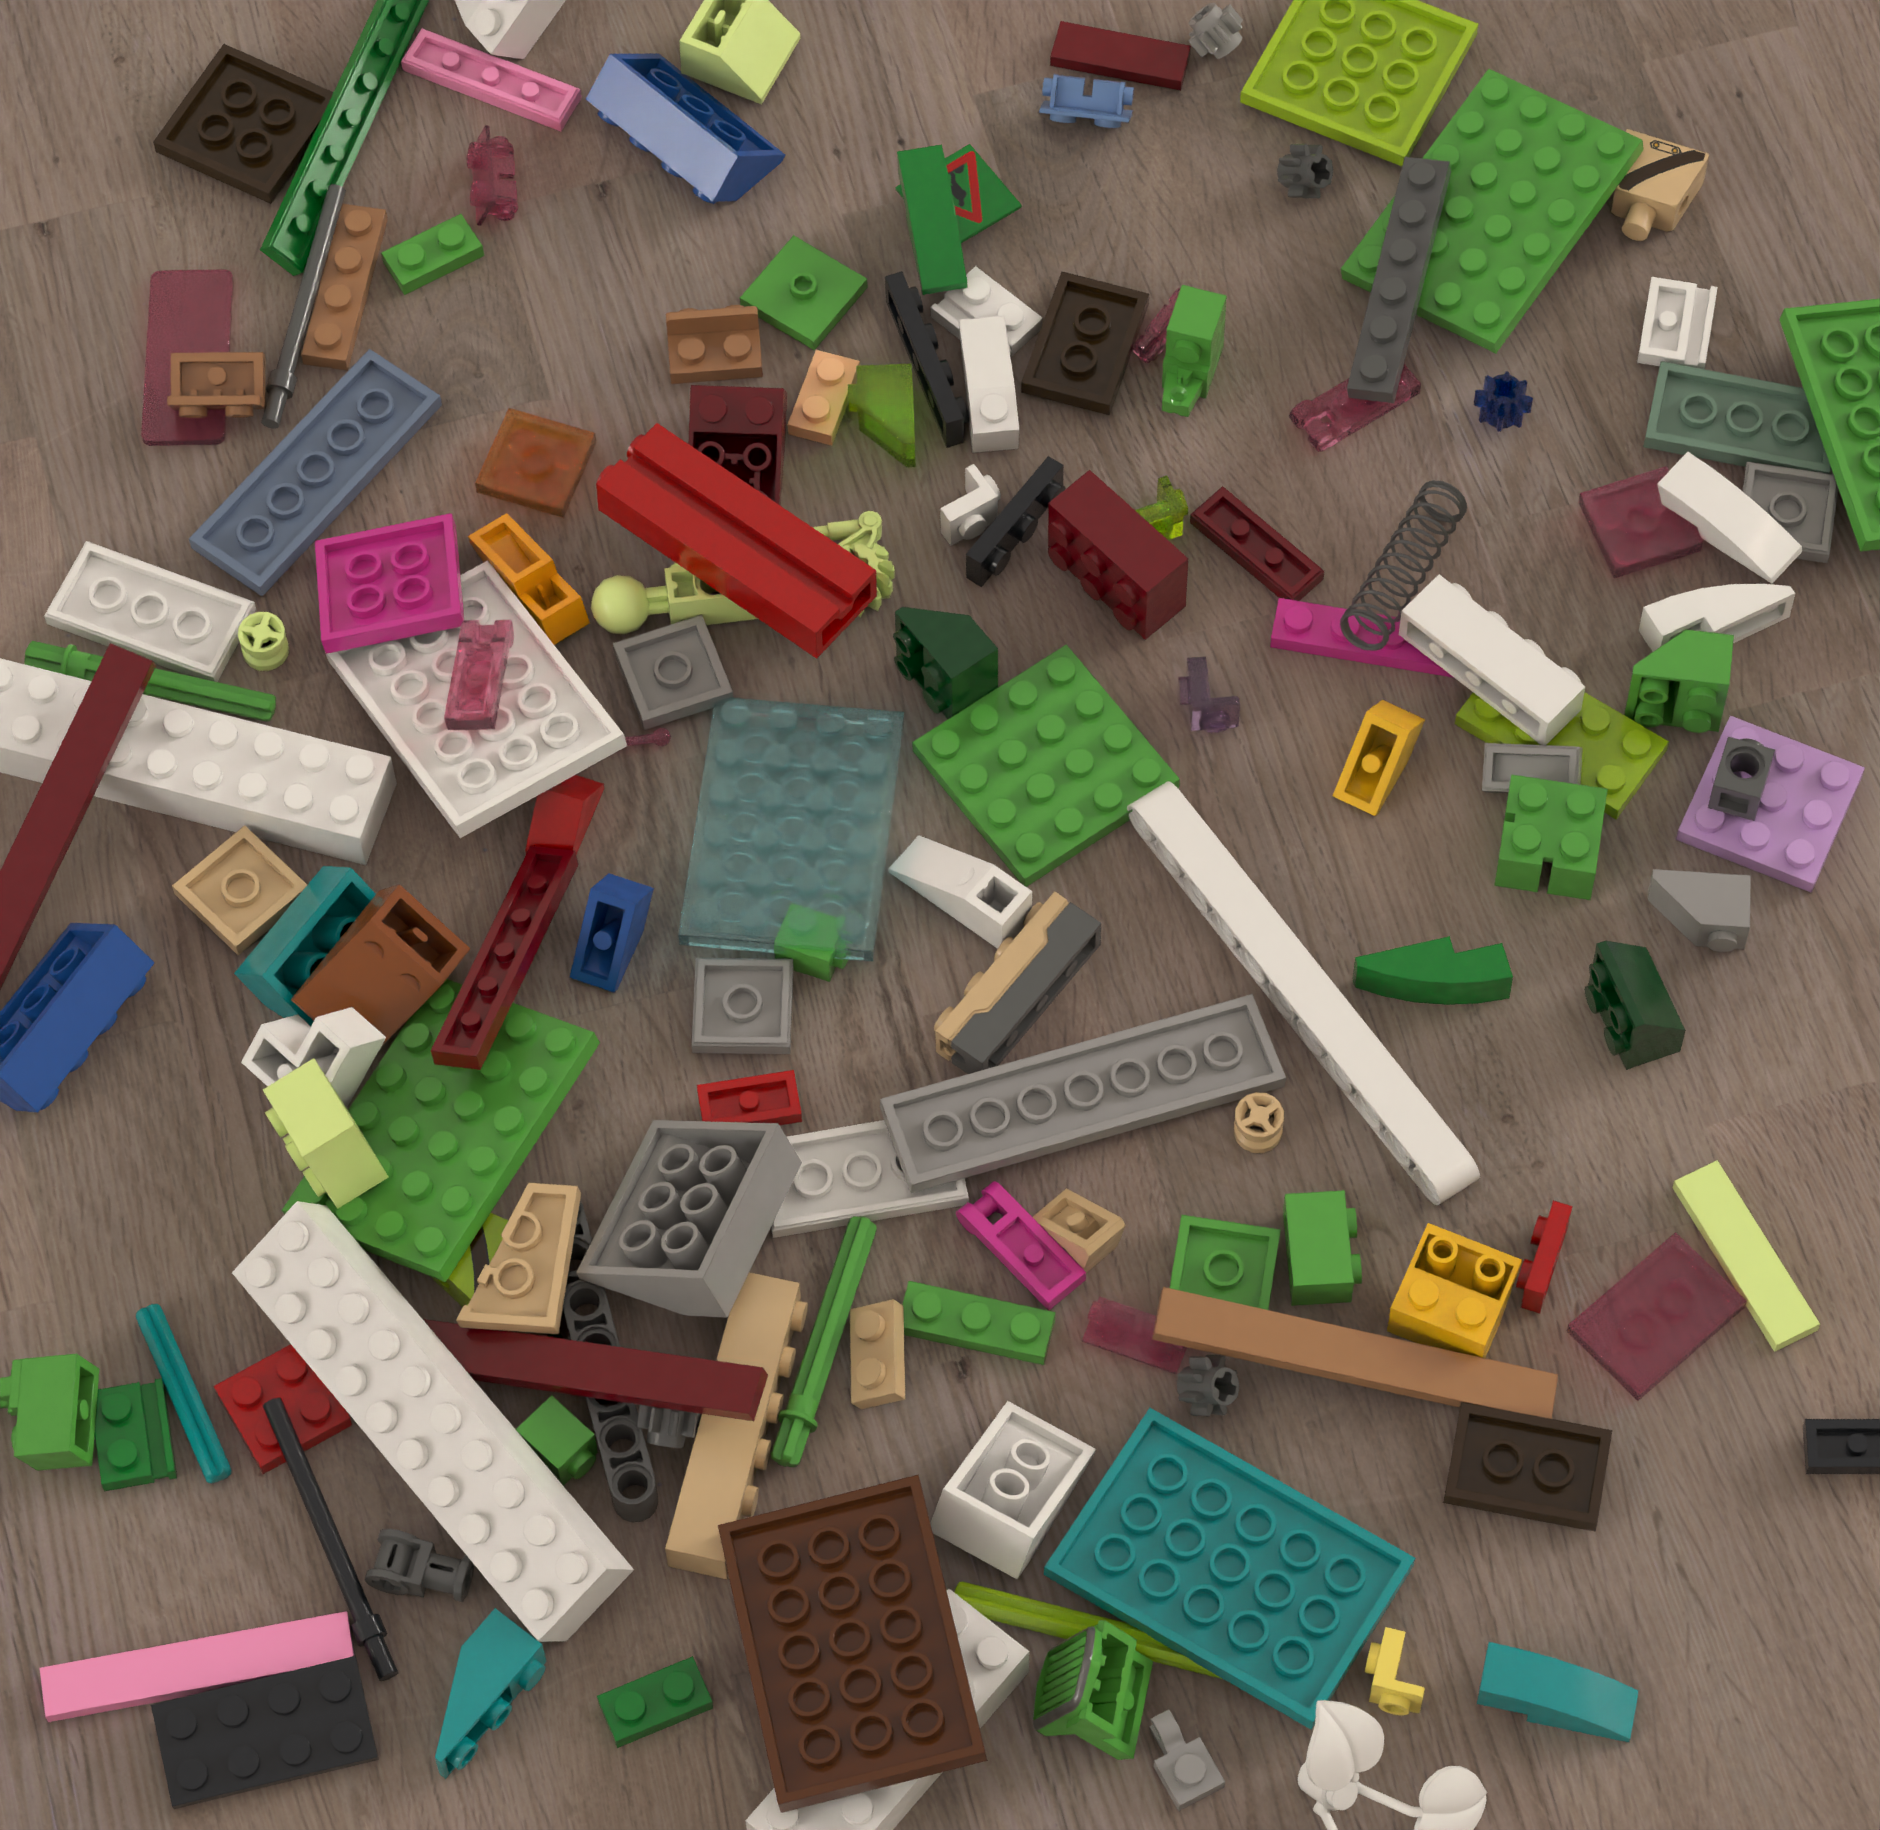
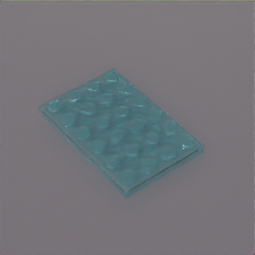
M727 698L714 702L678 933L679 945L787 954L783 947L833 951V958L873 962L904 729V712L742 698Z

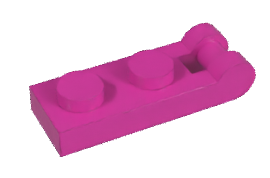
M993 1181L981 1191L983 1196L974 1204L967 1202L955 1212L956 1217L961 1225L969 1233L975 1235L1049 1311L1086 1280V1272L999 1183ZM994 1212L1002 1214L1003 1217L994 1225L987 1219Z

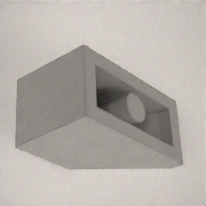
M1653 869L1648 889V901L1695 946L1709 947L1717 952H1729L1734 949L1745 948L1750 929L1751 875Z

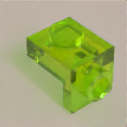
M1167 475L1160 477L1157 483V503L1136 509L1135 511L1167 540L1183 535L1184 516L1188 515V505L1180 488L1174 490Z

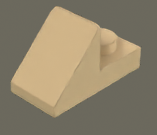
M1067 1188L1033 1216L1038 1224L1061 1247L1066 1249L1067 1253L1086 1273L1118 1246L1126 1226L1121 1217Z

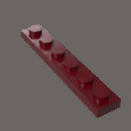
M537 846L529 847L432 1046L431 1054L435 1065L481 1070L579 865L575 850Z

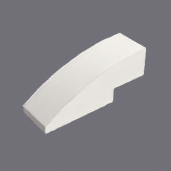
M1687 452L1657 483L1661 503L1697 526L1700 538L1771 584L1802 552V546L1763 508L1724 476L1690 452Z
M1729 584L1696 589L1670 596L1643 607L1639 632L1652 652L1684 630L1734 635L1733 643L1790 617L1795 592L1791 586L1774 584Z

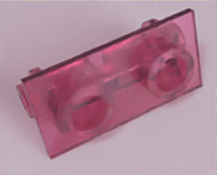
M485 125L477 141L470 143L467 152V167L473 171L470 204L476 208V221L479 226L482 225L488 214L496 215L501 221H508L514 218V213L518 210L516 181L500 179V177L513 179L515 175L513 145L504 136H496L490 139V127Z
M1100 1296L1098 1301H1093L1087 1318L1090 1321L1082 1342L1177 1375L1187 1347L1152 1340L1156 1320L1155 1315Z

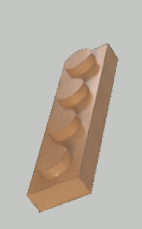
M342 204L301 353L304 365L348 371L388 221L385 209Z

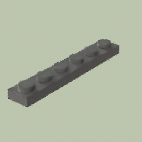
M1413 157L1404 158L1347 386L1349 398L1387 403L1395 402L1451 175L1450 161Z

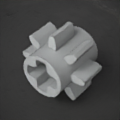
M1210 3L1200 9L1189 21L1193 31L1189 33L1191 38L1188 42L1200 57L1210 52L1216 59H1220L1233 51L1242 41V36L1238 31L1242 29L1241 22L1243 19L1231 4L1222 10L1216 3Z

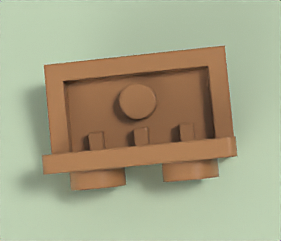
M171 353V396H167V406L173 410H179V417L206 418L207 410H225V416L231 418L253 417V410L265 409L266 406L265 353Z

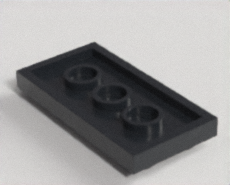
M356 1656L151 1705L171 1804L174 1809L379 1760Z

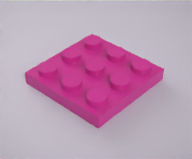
M452 513L315 541L321 642L326 654L465 626L457 531Z

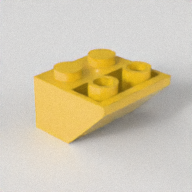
M1428 1223L1390 1308L1387 1332L1415 1343L1486 1358L1500 1325L1522 1259Z

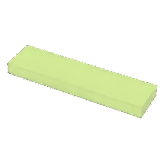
M1718 1160L1675 1180L1673 1190L1774 1352L1818 1331L1819 1321Z

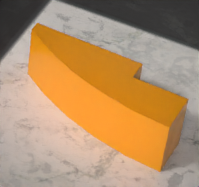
M507 513L468 536L470 544L483 563L489 561L554 645L590 624L581 596L557 573L553 559Z

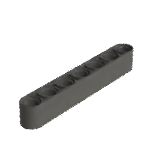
M581 1201L571 1260H583L592 1242ZM569 1271L563 1303V1314L570 1340L620 1347L605 1288L581 1280L576 1274L577 1271ZM584 1304H593L598 1307L594 1313L587 1316L575 1313V1310ZM585 1397L613 1507L617 1515L623 1520L642 1522L655 1513L658 1506V1493L642 1428L636 1427L638 1418L636 1404L619 1402L614 1406L606 1407L598 1403L600 1400L598 1398ZM620 1439H627L634 1443L632 1448L626 1452L618 1453L610 1449V1446ZM632 1485L643 1486L647 1489L641 1497L636 1499H629L621 1495L627 1487Z

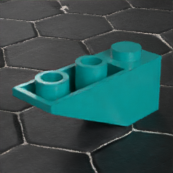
M496 1608L461 1646L435 1754L439 1774L445 1779L455 1768L461 1770L472 1760L478 1750V1744L476 1743L489 1728L494 1731L504 1723L512 1710L511 1702L523 1689L530 1691L540 1681L546 1670L544 1664L547 1661L543 1644Z

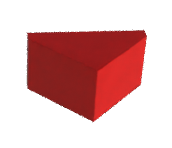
M574 775L538 795L525 848L526 854L530 846L575 850L577 855L605 789L604 783Z

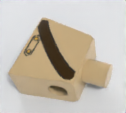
M1627 129V133L1643 140L1644 150L1615 189L1611 212L1615 216L1625 219L1622 226V232L1625 236L1632 240L1643 241L1647 239L1651 227L1666 232L1674 230L1703 185L1709 154Z

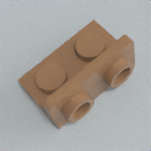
M730 305L725 308L706 310L686 308L678 312L666 313L671 384L763 377L758 309L756 306Z

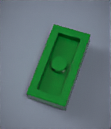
M693 1656L597 1695L598 1704L617 1748L713 1709V1701Z

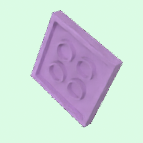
M1730 716L1678 829L1676 840L1812 893L1862 779L1865 767ZM1728 736L1739 740L1745 738L1753 739L1763 744L1764 747L1775 749L1755 821L1708 808L1713 783ZM1743 771L1733 772L1736 776L1741 778L1752 777L1751 775Z

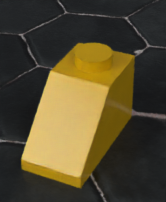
M1381 700L1367 710L1332 796L1376 816L1407 765L1425 719L1385 700Z

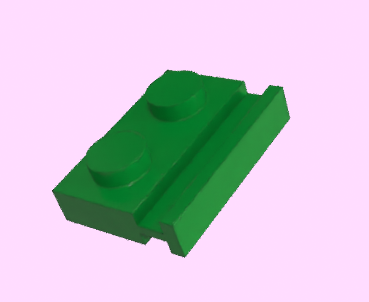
M155 1379L154 1383L143 1385L137 1382L98 1389L95 1439L101 1485L104 1492L154 1483L155 1479L169 1477L170 1480L176 1479L177 1471L163 1379Z

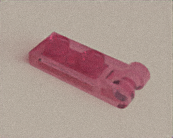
M1404 364L1395 402L1387 403L1349 398L1347 391L1348 378L1313 400L1308 399L1297 404L1291 410L1289 419L1298 429L1304 428L1309 434L1308 441L1316 451L1321 452L1420 394V381ZM1327 416L1332 422L1323 423L1321 418Z
M463 620L444 714L448 730L495 729L509 648H512L514 641V629L511 620H495L494 625H480L478 620Z

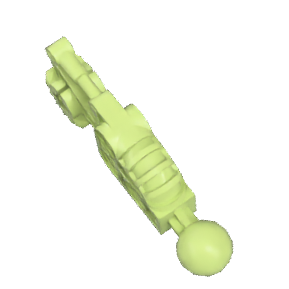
M866 511L856 520L827 523L826 526L813 527L832 541L843 540L838 545L876 570L877 597L867 607L878 611L882 605V599L890 598L893 591L892 580L895 578L894 565H892V561H888V551L885 547L877 544V541L882 536L881 516L877 512ZM677 563L669 568H664L666 586L645 588L641 582L631 576L616 575L604 579L595 589L591 601V610L599 626L614 634H627L636 631L644 624L648 615L669 613L670 624L699 615L703 616L706 625L758 619L721 593L717 595L708 594L718 591ZM864 610L858 615L859 617L862 616Z

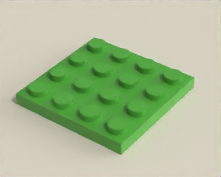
M1067 644L912 742L915 755L1018 881L1025 887L1130 820L1129 813L1133 811V809L1127 810L1129 804L1167 781L1173 783L1178 789L1180 786L1179 777Z

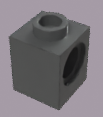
M1728 736L1713 783L1708 808L1755 821L1775 749L1764 747L1763 744L1753 739L1745 738L1739 740ZM1743 771L1748 773L1752 777L1741 778L1736 776L1733 772Z

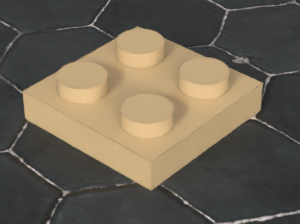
M245 825L172 885L174 894L237 955H240L271 929L307 886L292 869Z

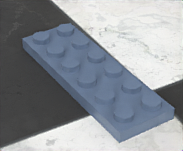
M369 349L189 538L191 548L263 597L442 406L440 395Z

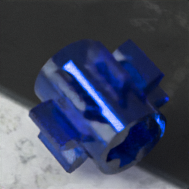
M1508 371L1494 378L1488 375L1485 376L1484 390H1475L1474 405L1481 407L1479 422L1487 421L1498 432L1512 425L1520 428L1522 426L1523 413H1531L1533 398L1526 396L1528 382L1526 380L1519 381L1514 376H1511Z

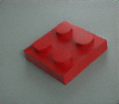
M291 1344L213 1386L217 1397L262 1474L286 1462L263 1408V1404L274 1398H282L304 1452L352 1426L351 1418L345 1408Z

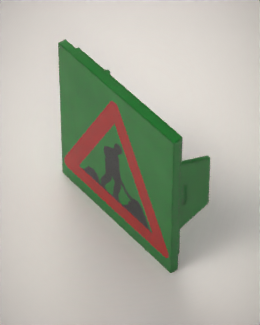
M970 144L945 158L961 243L1022 208L1021 203ZM900 184L897 187H895V190L903 198Z

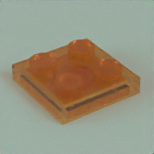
M508 408L476 479V492L564 518L596 445V435L594 432Z

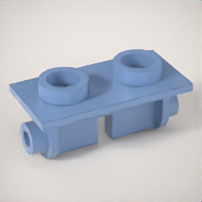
M1054 74L1053 78H1044L1042 96L1051 97L1050 101H1043L1039 113L1050 114L1049 119L1052 121L1075 123L1077 117L1094 119V125L1119 128L1121 127V122L1129 123L1132 117L1133 110L1123 109L1124 105H1132L1134 87H1126V82L1094 79L1091 96L1084 95L1085 78Z

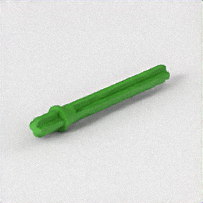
M32 641L26 648L24 664L92 681L103 656L77 651V646L73 644L63 648ZM157 668L154 669L143 692L145 695L265 722L271 720L276 709V697L273 694Z
M853 1216L848 1221L786 1410L779 1412L778 1421L781 1425L771 1451V1459L780 1466L797 1467L800 1464L809 1433L815 1432L818 1423L814 1418L877 1231L876 1225L869 1218Z

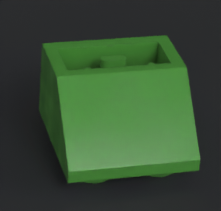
M1684 630L1633 666L1624 715L1644 727L1666 725L1683 727L1687 731L1694 733L1706 731L1719 732L1730 685L1734 635Z

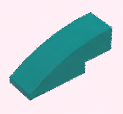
M1489 1642L1477 1704L1527 1714V1722L1630 1742L1639 1690L1602 1674L1556 1658Z

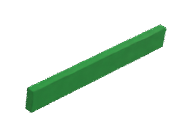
M377 0L260 248V251L292 276L303 273L306 267L328 186L335 184L343 187L429 0Z

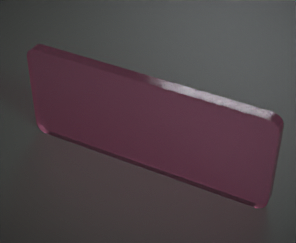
M229 270L156 271L151 275L141 428L142 440L148 446L218 445L225 440V410H207L206 418L179 417V410H173L167 406V396H171V353L230 352L234 281Z

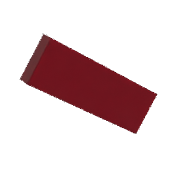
M1060 21L1050 56V66L1181 91L1191 55V46Z
M1223 486L1190 514V524L1279 598L1300 601L1324 579V570Z

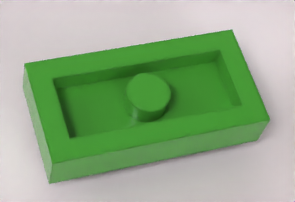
M459 214L381 252L383 264L402 293L406 295L483 257L484 251L483 245L463 215Z

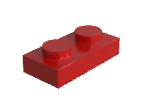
M794 1070L697 1085L702 1121L778 1123L779 1125L802 1122Z
M1553 1200L1548 1218L1541 1215L1537 1218L1530 1244L1538 1246L1534 1261L1524 1259L1516 1284V1288L1524 1290L1521 1304L1523 1309L1539 1314L1541 1312L1569 1226L1573 1206Z

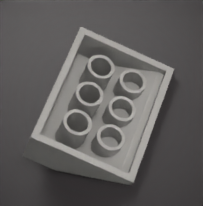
M653 1120L576 1272L581 1280L682 1315L728 1317L802 1164L778 1123Z

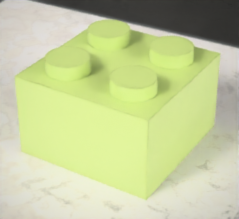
M314 1058L263 1089L272 1105V1108L265 1112L266 1116L280 1138L289 1133V1135L283 1138L286 1144L285 1147L299 1170L306 1169L303 1171V1174L318 1197L327 1192L337 1209L389 1177L345 1104Z

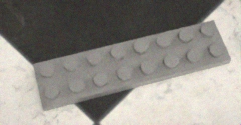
M1250 994L880 1099V1110L911 1193L1240 1100L1246 1095L1255 1092L1264 1093L1285 1086L1286 1076L1254 996Z

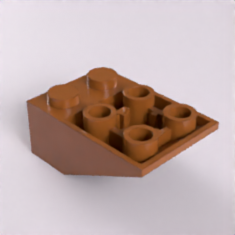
M400 884L378 891L292 997L291 1001L313 1020L321 1015L353 1007L386 1037L382 1044L383 1046L440 988L469 952L470 948Z

